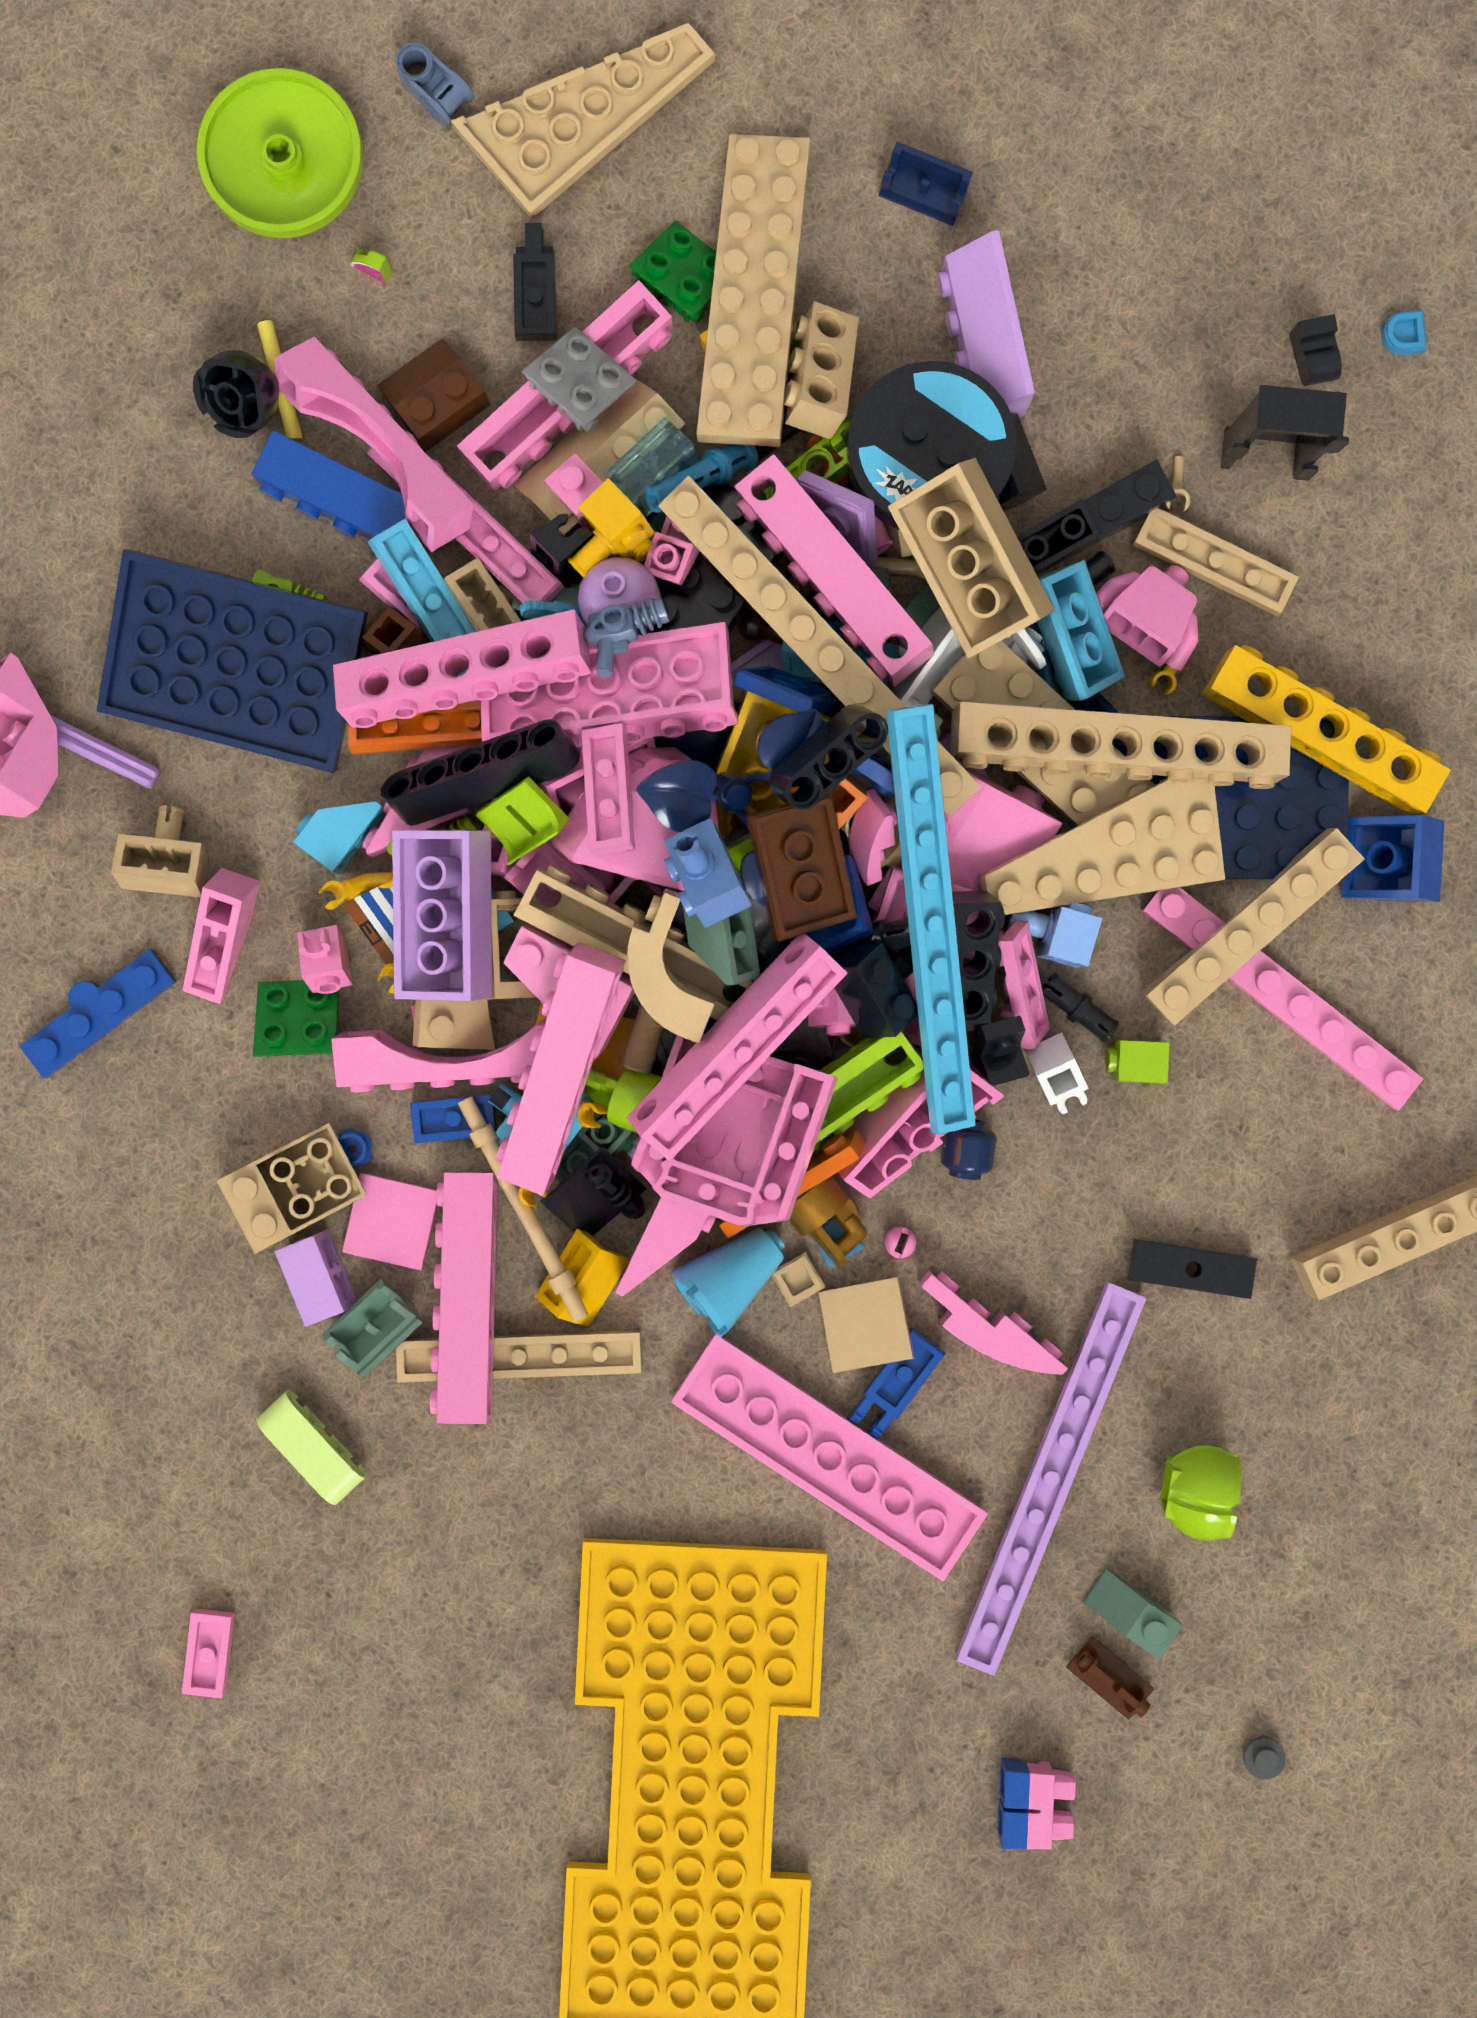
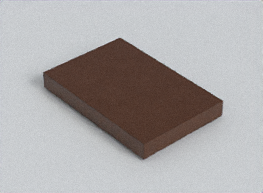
M828 793L809 809H796L787 803L746 815L772 934L775 940L779 942L857 918L831 794Z

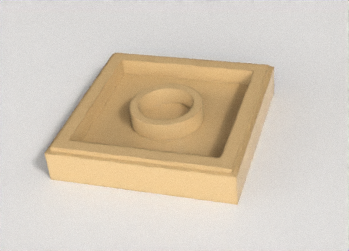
M899 1277L818 1292L833 1373L915 1359Z

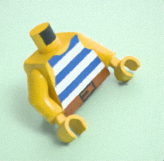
M393 872L363 873L346 879L341 883L335 880L325 883L318 893L320 894L328 890L333 892L336 900L329 902L325 905V908L333 910L345 899L349 900L343 904L386 964L380 971L377 981H380L384 976H392L394 978ZM394 984L390 987L389 993L394 994Z

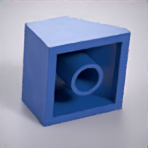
M1425 815L1348 817V841L1365 859L1348 873V879H1342L1341 898L1395 902H1440L1445 821Z

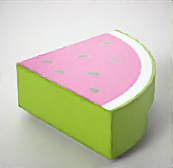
M357 249L350 265L387 283L393 272L387 257L374 250L365 254L366 252L363 249Z

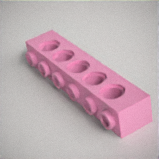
M573 609L333 665L336 710L352 728H369L376 725L377 722L395 718L409 719L416 716L417 713L434 709L448 710L454 708L457 704L474 700L488 701L496 698L497 695L514 691L528 692L540 685L554 682H572L580 676L592 674L588 641L584 638L586 628L576 610ZM548 651V653H547L546 655H544L543 657L538 658L542 653ZM507 661L503 666L498 667L502 662ZM467 670L464 674L458 676L461 672Z

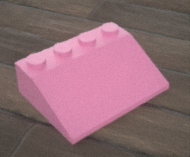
M964 768L980 785L981 791L951 819L944 813L951 883L970 888L973 891H982L980 875L1048 842V839L1056 835L1063 822L977 771ZM902 860L898 865H895V867L903 869ZM892 867L888 869L867 905L877 912ZM979 910L972 912L968 916L966 925L976 920ZM975 951L968 953L965 957L972 960Z

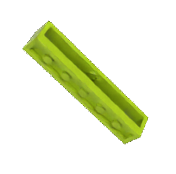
M904 1030L896 1037L865 1038L819 1070L820 1072L835 1076L838 1080L813 1152L820 1147L821 1143L819 1141L832 1132L834 1135H838L851 1127L855 1122L853 1119L855 1116L866 1109L871 1112L882 1106L889 1098L887 1094L900 1085L902 1088H907L922 1077V1070H924L923 1056ZM899 1046H902L907 1053L903 1062L893 1065L884 1060L883 1057Z

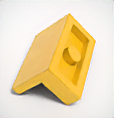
M577 1228L559 1258L565 1269L570 1268L577 1282L574 1287L589 1315L577 1322L573 1321L560 1294L555 1295L549 1284L548 1279L551 1278L549 1274L535 1297L558 1319L588 1327L628 1266L630 1259L623 1254L606 1249L588 1232Z

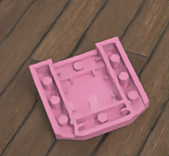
M678 1035L676 1036L661 1080L696 1042ZM769 1056L670 1162L644 1139L640 1138L631 1165L653 1186L652 1188L661 1198L742 1227L787 1221L792 1214L838 1078Z

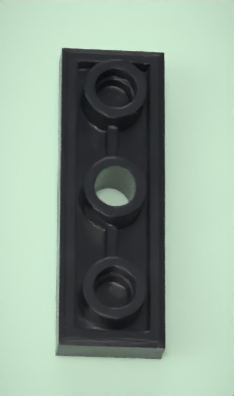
M1134 1239L1128 1279L1251 1299L1257 1258ZM1190 1262H1196V1272L1192 1275H1187L1186 1266Z

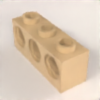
M815 301L805 316H798L792 332V340L796 341V347L790 355L788 372L792 373V377L785 389L784 405L787 406L785 424L830 440L838 430L848 411L859 317Z

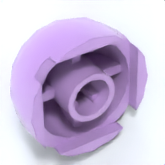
M611 557L597 563L588 571L585 578L582 579L579 585L578 605L582 619L587 626L588 615L602 612L607 606L626 603L633 612V601L637 603L639 609H642L641 601H645L648 607L650 606L649 598L654 600L660 598L661 594L656 579L643 564L627 557ZM645 625L646 632L649 633L651 630L648 625ZM637 628L638 635H642L640 628Z

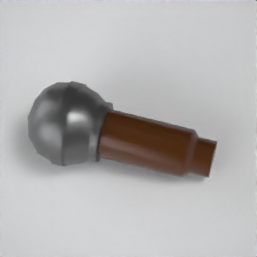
M747 613L740 619L739 632L746 640L765 639L780 645L783 644L781 637L758 613Z

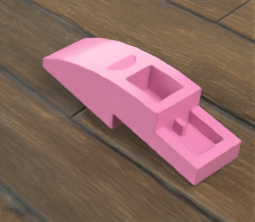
M928 1270L919 1280L921 1287L948 1309L938 1320L940 1324L958 1339L977 1351L1000 1362L1040 1373L1063 1375L1068 1369L1059 1360L1064 1353L1046 1338L1041 1343L1028 1334L1033 1327L1015 1311L1008 1317L1000 1310L989 1322L987 1318L991 1312L973 1297L968 1303L956 1293L960 1286L943 1271L938 1276H935Z

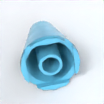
M758 1227L675 1268L670 1273V1276L675 1279L673 1281L695 1312L698 1315L701 1314L704 1318L709 1316L711 1322L707 1326L719 1337H723L784 1260L781 1250L785 1246L772 1229L764 1232Z

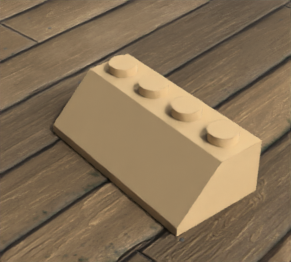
M635 377L633 378L637 380L636 384L596 417L599 422L590 433L584 429L579 431L575 427L513 484L514 488L547 523L560 514H568V522L558 529V533L562 537L572 536L574 531L581 528L574 514L547 487L544 480L574 453L580 457L603 483L609 478L624 494L647 473L651 465L667 450L670 452L687 437L685 422L657 392Z
M976 458L954 465L887 506L968 659L1055 611Z

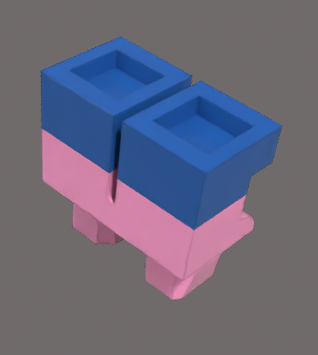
M1001 1757L999 1789L1001 1798H999L997 1834L1002 1849H1052V1840L1073 1839L1074 1820L1072 1812L1053 1810L1054 1799L1074 1800L1076 1780L1072 1772L1052 1769L1049 1761H1040L1039 1764L1018 1762L1015 1758Z

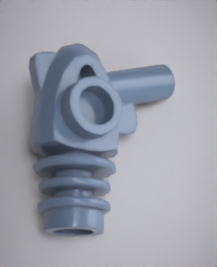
M662 597L654 600L649 598L650 606L648 607L645 601H641L642 609H639L637 603L633 601V612L626 603L607 606L602 612L588 615V625L584 638L590 644L598 646L596 674L598 676L607 678L613 675L614 654L628 651V644L638 639L637 628H640L642 635L645 636L647 634L645 625H648L649 629L653 631V622H656L658 628H661L662 624L670 622Z

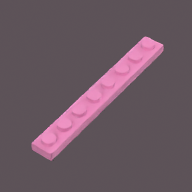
M1180 887L1156 891L1141 910L1190 950H1193L1225 924L1224 921ZM1261 950L1228 978L1233 984L1394 1110L1399 1111L1424 1078Z

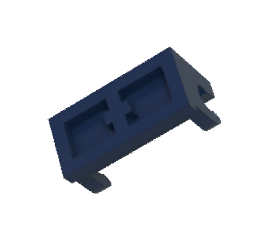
M896 142L888 170L884 172L878 196L953 226L968 191L973 172Z

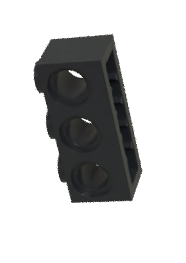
M988 891L952 892L962 995L972 991L970 998L963 1003L965 1024L991 1023L992 1009L996 1008L998 1000L994 982L995 970L999 969L1001 964L998 937L999 929L1003 928L1005 922L1004 908L1001 905L1002 902ZM979 910L976 920L966 925L968 916L972 912ZM975 951L974 958L969 963L963 964L965 956Z

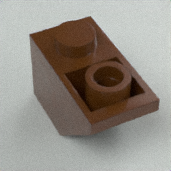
M391 607L381 608L367 623L365 631L360 637L362 646L374 655L430 643L414 624Z

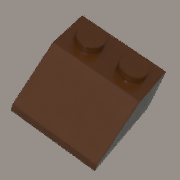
M443 338L377 385L424 452L490 406L483 388L462 359Z

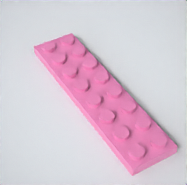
M717 1334L713 1335L671 1399V1403L943 1582L988 1515L986 1509L880 1439L876 1440L868 1431L853 1424L848 1418L725 1337H719Z

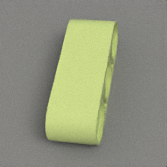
M286 1390L256 1418L257 1425L319 1495L328 1503L337 1505L367 1477L366 1471L361 1464L357 1467L352 1462V1454L334 1435L329 1437L323 1430L326 1426L306 1405L302 1407L296 1401L298 1396L294 1392Z

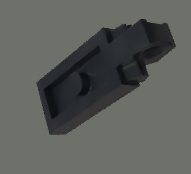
M525 223V247H516V254H513L516 341L557 340L556 262L553 246H544L542 223Z

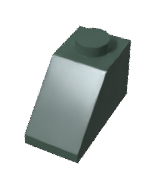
M683 907L689 946L727 986L754 980L760 976L750 907L707 928L703 926L696 914L689 917Z
M1107 1568L1104 1569L1084 1599V1603L1121 1634L1158 1659L1162 1658L1183 1626L1171 1610Z

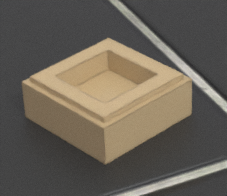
M805 1251L779 1265L772 1274L790 1307L825 1288L823 1281Z

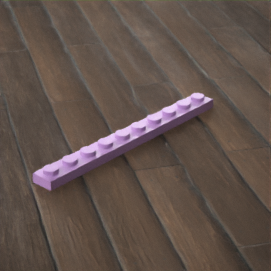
M1109 1281L1105 1282L955 1654L958 1662L995 1676L1147 1298Z

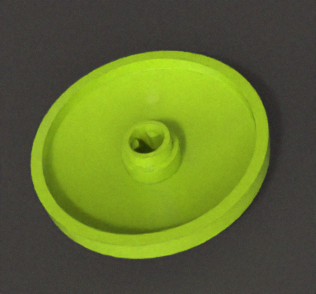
M270 68L240 77L217 95L208 107L199 128L196 148L197 162L202 181L208 193L219 209L231 221L247 231L261 236L293 238L307 235L323 228L337 218L347 207L361 180L364 161L363 144L359 128L351 110L332 87L317 77L302 71Z

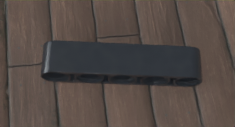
M547 719L398 771L386 779L380 792L383 799L406 825H418L497 798L528 776L536 784L562 776L570 772L579 762L580 751L556 720Z

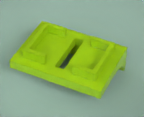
M529 776L481 808L476 814L505 847L508 856L506 864L508 866L559 834L570 820Z

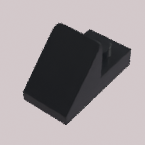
M1021 1016L980 1027L970 1057L973 1065L990 1085H999L1029 1076V1069L1020 1048L1026 1031Z

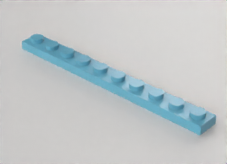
M922 704L886 710L930 1131L940 1135L976 1125L933 704Z

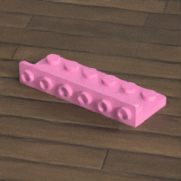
M725 622L648 633L645 636L638 635L637 640L628 644V651L614 654L613 675L607 678L596 674L598 646L588 643L592 674L580 676L572 682L549 683L540 685L532 691H514L497 695L492 700L481 701L482 742L547 719L556 720L577 748H582L581 730L623 723L627 728L628 744L638 743L644 738L656 736L675 738L684 735L685 732L698 730L716 732L725 729L727 726L737 725L738 715L733 704L729 630ZM548 651L542 653L538 658L543 657L544 655H546V654L548 653ZM507 661L502 662L498 667L503 666Z

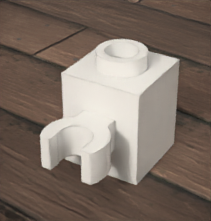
M1063 1033L1040 1042L1036 1049H1025L1051 1106L1056 1104L1058 1110L1065 1114L1068 1112L1065 1101L1072 1096L1078 1097L1082 1105L1087 1104V1096L1084 1091L1089 1088Z

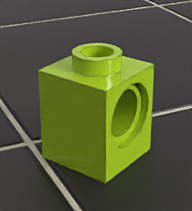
M1113 1040V1048H1107L1106 1072H1112V1080L1168 1084L1170 1043Z

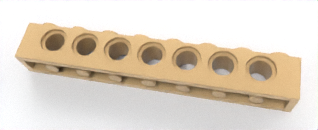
M959 702L952 711L950 754L956 761L962 762V767L970 769L986 768L987 763L1003 764L1004 770L1012 772L1027 771L1029 766L1045 767V773L1054 775L1068 774L1070 769L1086 770V776L1097 778L1109 777L1111 772L1127 773V779L1150 780L1152 775L1168 776V782L1190 783L1193 782V778L1208 779V784L1213 786H1230L1234 784V781L1249 782L1250 788L1269 789L1275 787V783L1290 776L1291 726ZM988 730L1000 732L1005 739V746L996 747L992 745L988 739ZM1030 733H1037L1044 738L1046 742L1045 750H1038L1031 745L1029 740ZM1072 736H1078L1085 741L1087 746L1086 753H1079L1072 747ZM1113 739H1119L1125 743L1127 756H1121L1114 751ZM1154 742H1160L1167 748V759L1157 756L1154 751ZM1195 745H1200L1206 749L1208 762H1203L1196 756ZM1236 748H1241L1247 753L1248 765L1242 764L1237 759Z

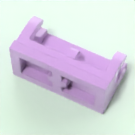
M329 1229L274 1251L305 1327L343 1313L358 1301Z

